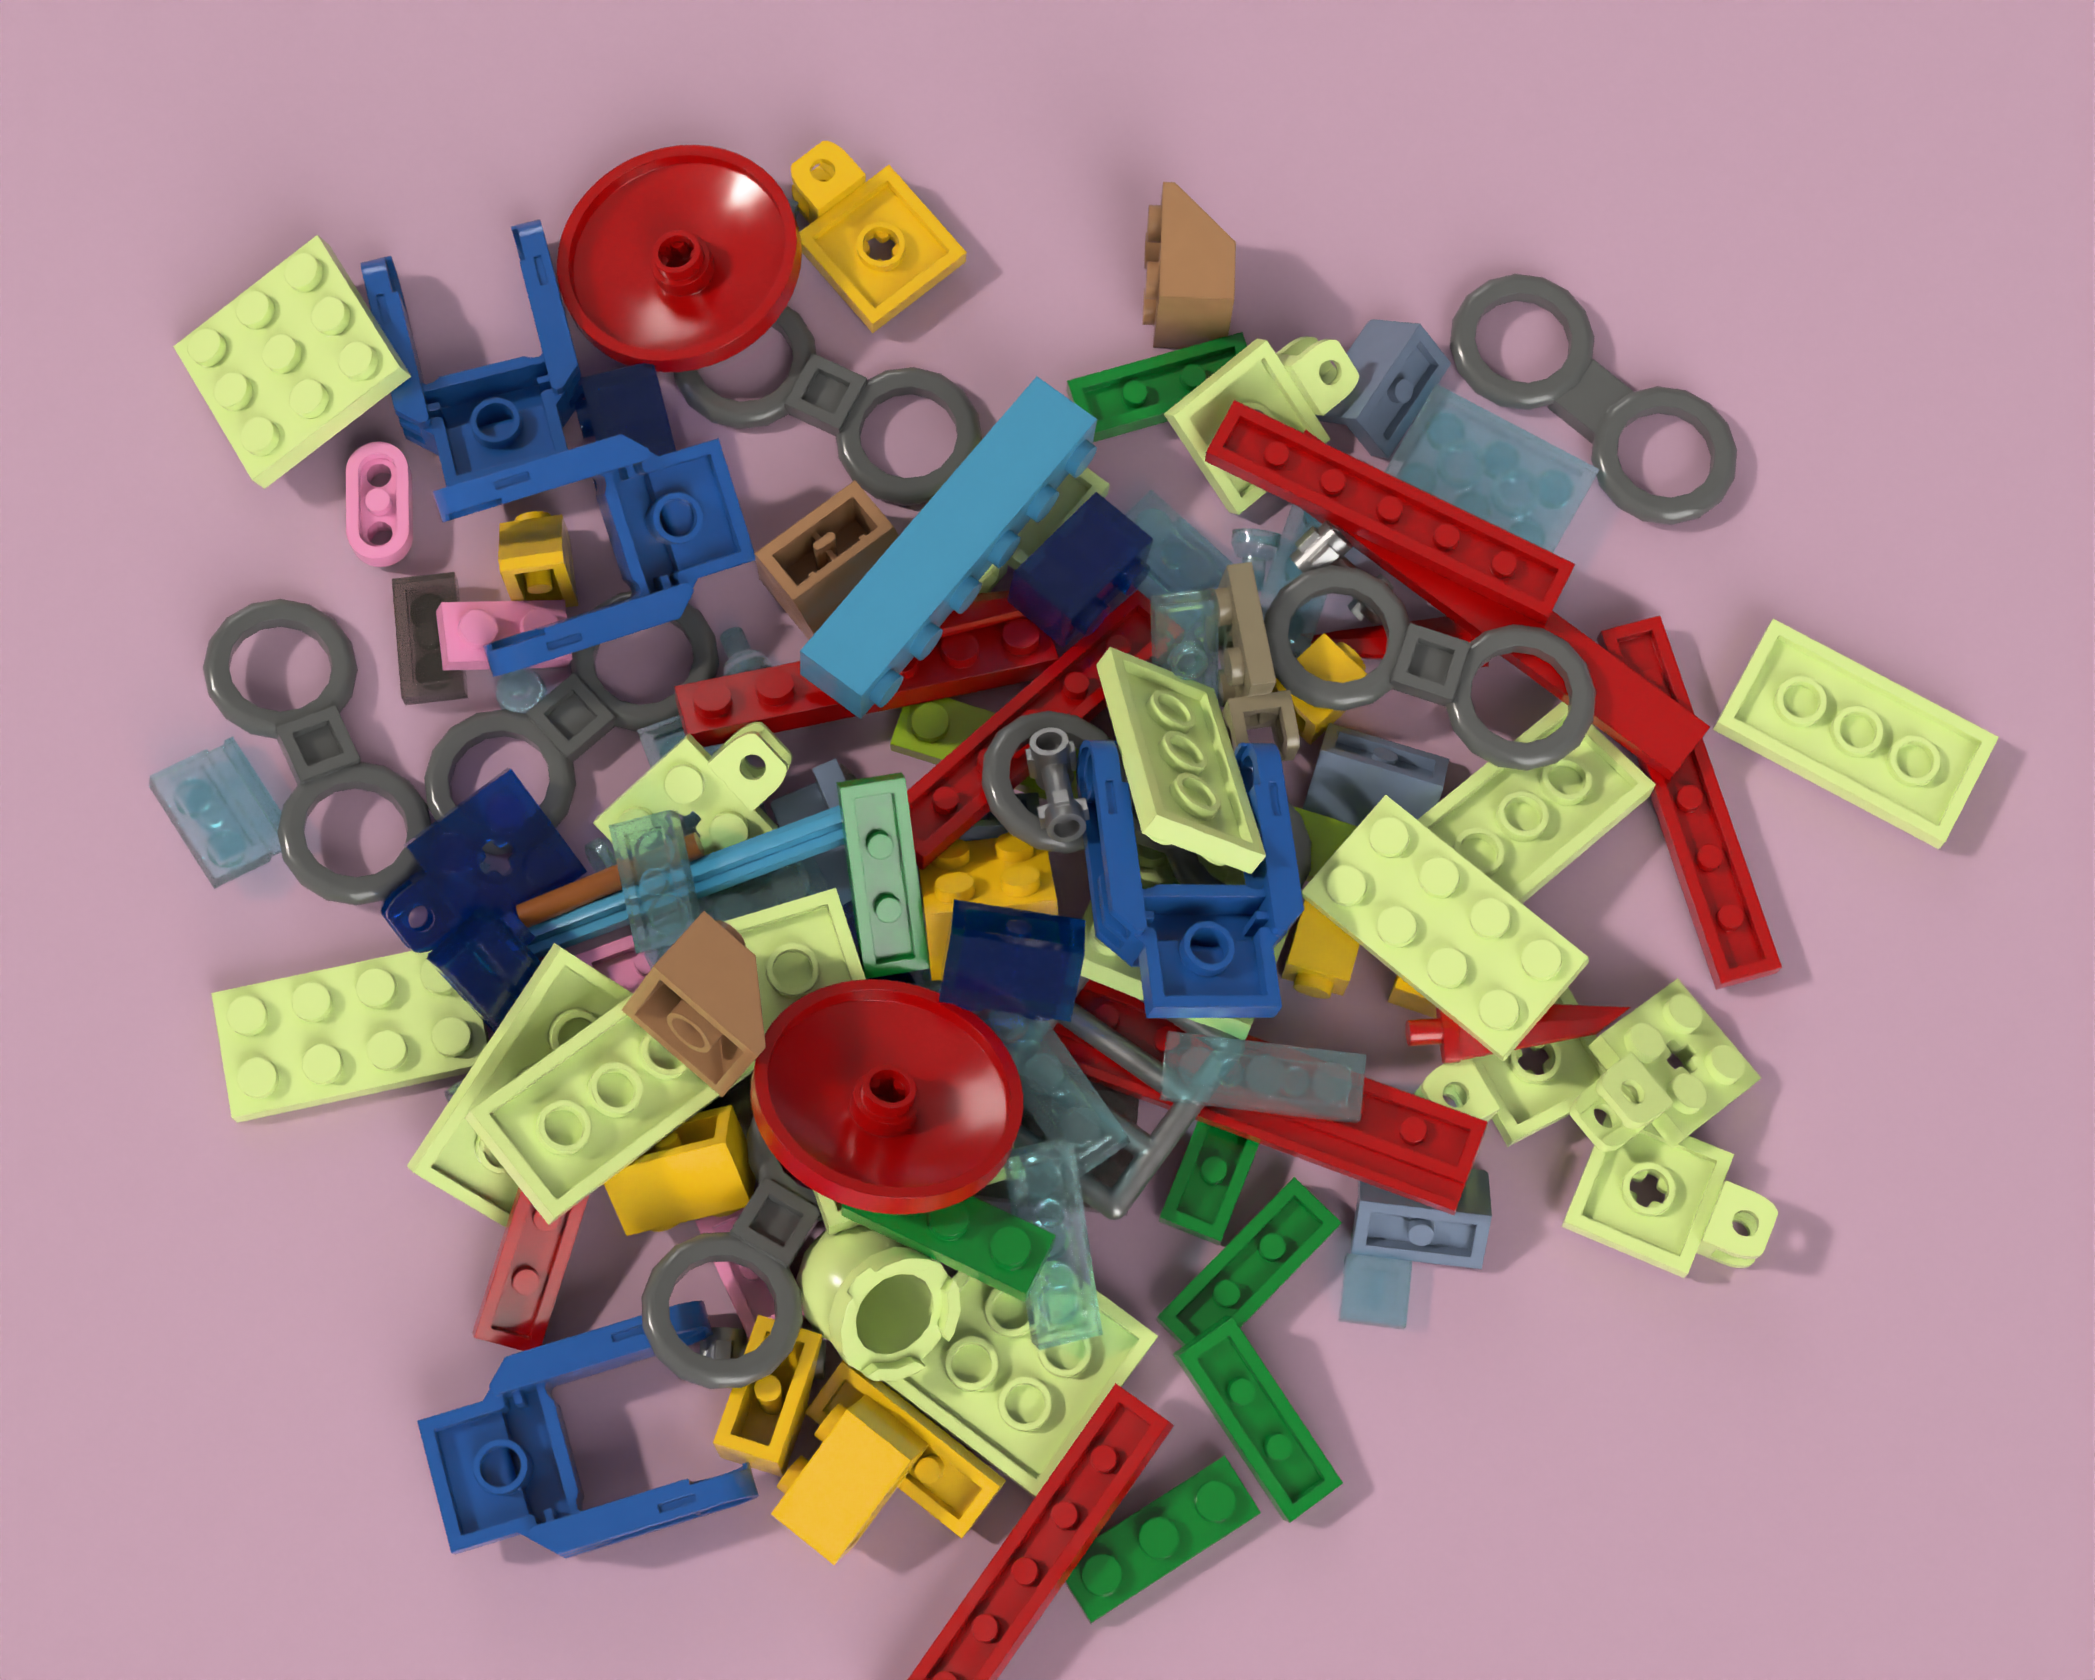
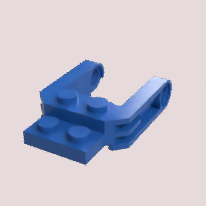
M540 219L511 226V230L520 258L519 262L542 354L539 357L522 356L441 376L429 384L424 383L403 292L392 257H382L360 263L371 312L411 375L409 379L390 392L394 410L399 418L406 439L439 456L446 487L568 450L563 427L585 397L586 391Z
M619 434L432 492L443 523L587 478H593L597 484L596 499L622 580L630 587L631 597L484 645L483 648L493 677L524 669L680 619L694 592L693 587L698 578L755 561V552L719 438L657 456L650 452L647 447L623 434Z
M1084 740L1080 746L1077 758L1076 781L1078 798H1086L1090 820H1085L1086 830L1083 834L1095 937L1129 966L1140 967L1146 1018H1274L1282 1008L1274 947L1281 941L1295 923V920L1304 911L1283 766L1278 747L1274 743H1239L1234 752L1266 853V857L1252 874L1244 872L1245 885L1156 884L1151 888L1143 889L1128 782H1122L1119 755L1116 747L1117 741Z
M691 1301L669 1307L671 1323L679 1339L687 1346L696 1344L713 1335L704 1301ZM642 1315L506 1356L490 1382V1389L483 1401L417 1421L450 1551L455 1555L517 1535H523L567 1559L749 1502L759 1495L750 1463H743L742 1467L719 1476L699 1481H690L687 1478L583 1511L584 1492L561 1407L553 1399L552 1390L554 1387L654 1357L655 1354L642 1328Z

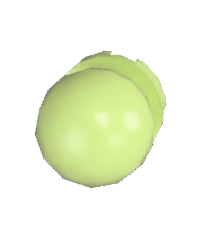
M863 1225L832 1235H828L827 1229L822 1232L804 1252L796 1279L801 1290L802 1311L814 1331L831 1341L841 1358L849 1366L859 1370L873 1381H898L923 1370L926 1365L920 1360L935 1348L941 1337H944L948 1342L955 1333L961 1311L959 1287L947 1274L939 1261Z

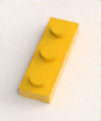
M843 1360L807 1408L805 1414L821 1425L837 1404L840 1403L848 1409L863 1396L868 1395L929 1444L898 1488L962 1539L982 1515L1006 1480L885 1383L867 1378L863 1373L849 1366Z

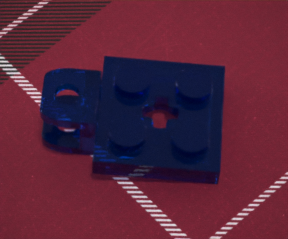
M506 768L404 844L422 870L412 875L384 899L380 907V913L402 943L416 953L428 952L439 947L464 927L467 928L479 946L485 949L521 922L517 914L516 905L572 883L585 874L587 870L513 770ZM490 841L499 848L508 844L513 852L507 859L510 869L503 875L497 870H491L485 874L480 867V864L486 859V854L482 848ZM418 906H424L427 913L424 923L418 927H411L409 924L410 912Z

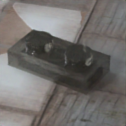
M455 572L392 579L400 689L404 704L413 705L468 698L466 670L443 671L436 610L441 602H460L459 584Z

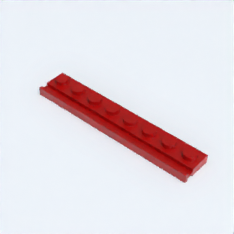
M1056 967L985 975L974 1000L975 1006L972 1012L981 1018L1007 1047L1064 969ZM1089 979L1074 1000L1075 1003L1189 1082L1212 1052L1211 1049L1166 1018H1146L1145 1005L1139 999ZM1058 1022L1035 1052L1036 1055L1053 1067L1168 1110L1173 1105V1102ZM1247 1035L1245 1042L1243 1041L1244 1051L1241 1057L1195 1118L1197 1121L1454 1216L1488 1122L1251 1035Z

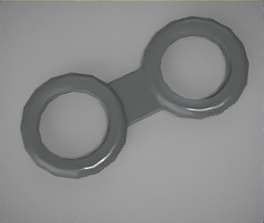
M1512 274L1491 279L1465 297L1452 319L1450 349L1458 373L1476 394L1500 407L1532 410L1547 406L1549 410L1592 443L1591 461L1599 486L1619 509L1645 522L1674 525L1698 519L1722 502L1735 479L1737 448L1729 424L1709 402L1682 389L1660 386L1635 392L1593 359L1594 334L1585 309L1568 290L1544 277ZM1514 301L1534 303L1551 312L1563 326L1569 343L1567 359L1562 368L1547 379L1530 383L1511 381L1493 372L1480 357L1475 341L1476 327L1486 313L1498 305ZM1653 414L1677 416L1692 424L1705 439L1711 456L1710 471L1706 481L1691 493L1672 498L1651 495L1638 488L1623 472L1617 455L1619 437L1624 428L1638 418Z
M786 306L780 317L771 326L784 336L792 349L793 355L788 377L776 391L758 400L739 402L721 397L708 388L698 373V369L674 372V381L688 405L712 423L736 429L768 426L790 415L836 436L839 460L852 481L856 480L863 490L876 499L903 506L928 503L982 440L978 412L964 390L940 373L909 367L885 370L867 380L866 377L817 355L813 335L800 314L789 306ZM916 395L933 400L947 411L956 426L957 439L953 453L940 468L925 476L902 478L886 474L871 463L861 446L860 435L865 419L877 405L892 397Z
M1331 565L1303 572L1279 590L1265 614L1264 624L1275 677L1295 697L1314 707L1346 711L1373 704L1390 690H1396L1445 706L1453 731L1471 753L1497 767L1529 771L1556 764L1580 746L1594 720L1596 690L1586 662L1569 642L1543 628L1516 624L1485 631L1471 642L1410 623L1405 605L1388 584L1361 569ZM1331 593L1353 596L1368 604L1382 620L1387 636L1386 653L1379 666L1365 677L1345 683L1325 681L1307 672L1294 657L1288 639L1290 622L1300 607L1315 597ZM1512 652L1532 654L1551 664L1563 678L1569 696L1568 713L1563 725L1547 738L1528 743L1509 741L1489 731L1476 715L1471 699L1472 680L1481 666L1496 656Z
M631 591L621 592L597 605L593 610L629 599ZM688 603L681 618L670 621V623L684 632L692 645L693 663L689 677L683 684L713 679L716 677L719 667L716 636L702 613ZM600 644L572 653L573 659L570 661L571 675L528 710L526 714L508 709L480 712L448 730L432 750L424 776L427 807L441 831L466 849L491 855L525 851L550 837L568 814L576 787L573 762L614 727L635 732L667 729L680 722L675 693L656 703L638 705L621 701L605 690L597 677L595 660ZM506 736L523 740L537 749L548 764L550 781L545 799L531 816L515 825L493 828L474 823L459 812L453 801L451 781L456 764L468 749L486 739Z
M285 599L251 603L227 617L211 637L205 655L203 673L208 695L225 719L251 735L277 739L296 780L297 787L283 804L277 830L283 861L302 886L327 901L357 906L387 900L411 885L429 859L434 832L427 804L409 780L386 766L361 762L360 756L340 715V712L353 695L358 668L352 643L335 619L306 603ZM277 627L300 630L317 640L328 655L331 666L329 683L317 699L302 708L281 712L260 708L245 699L233 684L230 674L232 656L241 643L260 630ZM351 789H360L379 794L392 802L404 819L407 832L404 849L394 863L376 874L352 877L334 873L316 860L307 847L304 834L307 818L320 801L335 792Z
M1043 711L1020 716L996 733L983 757L981 785L990 811L1011 835L1036 849L1064 854L1085 850L1083 835L1071 842H1057L1048 836L1046 828L1041 829L1039 817L1029 812L1015 796L1009 779L1010 760L1014 753L1029 744L1030 738L1035 732L1043 728L1054 727L1063 730L1067 734L1068 740L1073 741L1077 749H1080L1084 740L1111 739L1102 729L1077 715ZM1117 747L1122 782H1128L1121 754ZM1130 791L1137 844L1165 853L1173 875L1180 884L1227 885L1214 878L1199 862L1196 853L1172 844L1161 845L1150 839L1147 835L1142 834ZM1288 801L1302 889L1311 871L1312 842L1302 816Z
M754 1115L747 1131L748 1164L759 1184L758 1188L730 1232L703 1233L675 1245L652 1269L641 1297L642 1328L656 1358L680 1379L708 1389L742 1388L771 1375L793 1351L803 1323L801 1290L789 1267L816 1223L823 1221L813 1190L799 1186L783 1171L779 1161L763 1140ZM730 1261L749 1268L766 1283L774 1300L775 1322L770 1335L756 1350L736 1359H712L694 1352L679 1339L670 1320L669 1300L675 1285L690 1270L708 1262Z

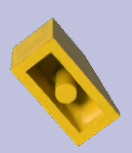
M532 511L518 515L515 521L500 523L499 570L511 601L565 600L566 608L579 606L570 536L563 515L552 516L548 512Z
M758 1314L744 1355L756 1350L770 1335L775 1319ZM801 1328L793 1351L771 1375L742 1388H732L713 1441L720 1458L739 1464L750 1463L751 1468L783 1477L805 1417V1411L807 1410L823 1338L822 1334Z

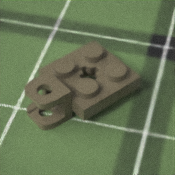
M1252 562L1227 565L1218 588L1212 590L1211 607L1203 613V628L1208 647H1217L1221 669L1215 671V688L1218 702L1221 707H1224L1222 715L1233 751L1235 752L1239 743H1249L1247 730L1271 727L1274 743L1279 749L1281 760H1293L1300 748L1294 705L1290 690L1272 692L1276 684V677Z

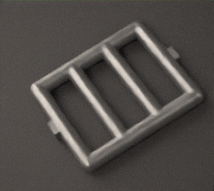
M1064 969L1006 1048L1011 1054L1019 1075L1135 1157L1111 1188L1022 1124L1014 1143V1149L1017 1154L1025 1159L1022 1163L1023 1167L1043 1182H1046L1051 1177L1108 1219L1118 1220L1127 1213L1241 1057L1244 1051V1044L1242 1040L1208 1025L1187 1018H1166L1212 1050L1189 1082L1075 1003V998L1089 979ZM1057 1022L1173 1102V1105L1151 1135L1035 1054Z

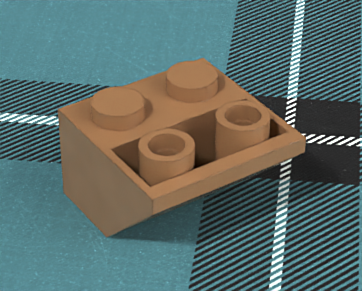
M1163 182L1160 205H1149L1144 253L1146 283L1143 294L1142 325H1154L1153 348L1182 349L1228 336L1235 299L1236 241L1175 182Z
M854 480L754 553L759 580L807 639L810 640L899 535L890 521L856 480Z

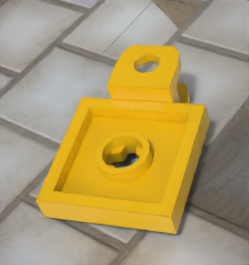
M831 141L820 142L792 163V199L798 211L809 223L807 227L800 231L802 253L872 333L966 262L967 252L890 165H887L866 181V174L840 146ZM819 164L818 167H816L814 170H812V168H813L815 165ZM873 238L880 243L892 240L896 244L892 248V258L885 261L870 258L868 256L870 253L868 241Z

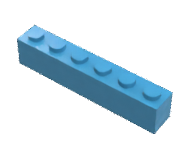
M1036 376L800 650V675L859 719H862L873 704L880 708L886 705L903 681V676L900 675L901 671L913 657L921 661L928 656L942 636L943 630L940 628V625L953 610L958 614H962L972 604L982 587L979 579L993 564L997 568H1001L1011 558L1021 541L1018 533L1029 520L1032 519L1039 523L1049 513L1059 496V492L1056 490L1057 487L1069 474L1077 478L1088 467L1097 451V447L1093 445L1097 419Z

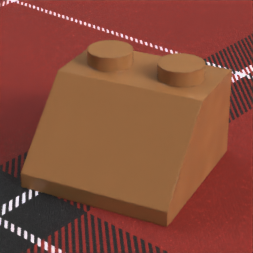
M703 911L651 968L622 1011L723 1097L766 1048L756 955L745 947L743 937L735 928L724 921H715L709 914Z

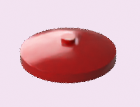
M676 145L648 151L618 165L600 178L577 203L567 220L558 247L557 278L563 301L579 330L594 347L606 356L619 363L646 371L665 373L697 370L717 364L740 353L756 342L777 321L791 299L798 282L802 259L801 236L794 213L783 190L772 176L752 160L738 153L713 146Z
M878 979L846 981L817 989L793 1002L779 1014L765 1033L766 1048L756 1058L751 1078L750 1094L755 1122L763 1140L776 1159L803 1184L829 1199L856 1209L884 1214H917L943 1209L957 1204L983 1189L997 1176L1012 1152L1023 1115V1090L1017 1067L1011 1054L996 1033L981 1018L949 997L918 985L899 981Z

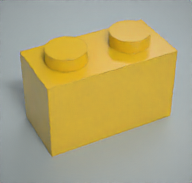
M731 1104L697 1113L605 1182L604 1186L625 1234L629 1236L650 1230L653 1232L666 1231L679 1223L712 1215L716 1217L731 1215L741 1208H745L754 1194L756 1178L748 1164L747 1140Z
M868 1395L863 1396L848 1409L840 1403L837 1404L814 1434L815 1437L823 1442L810 1460L801 1455L790 1466L776 1486L785 1495L774 1508L771 1515L833 1565L854 1548L929 1446L928 1443Z

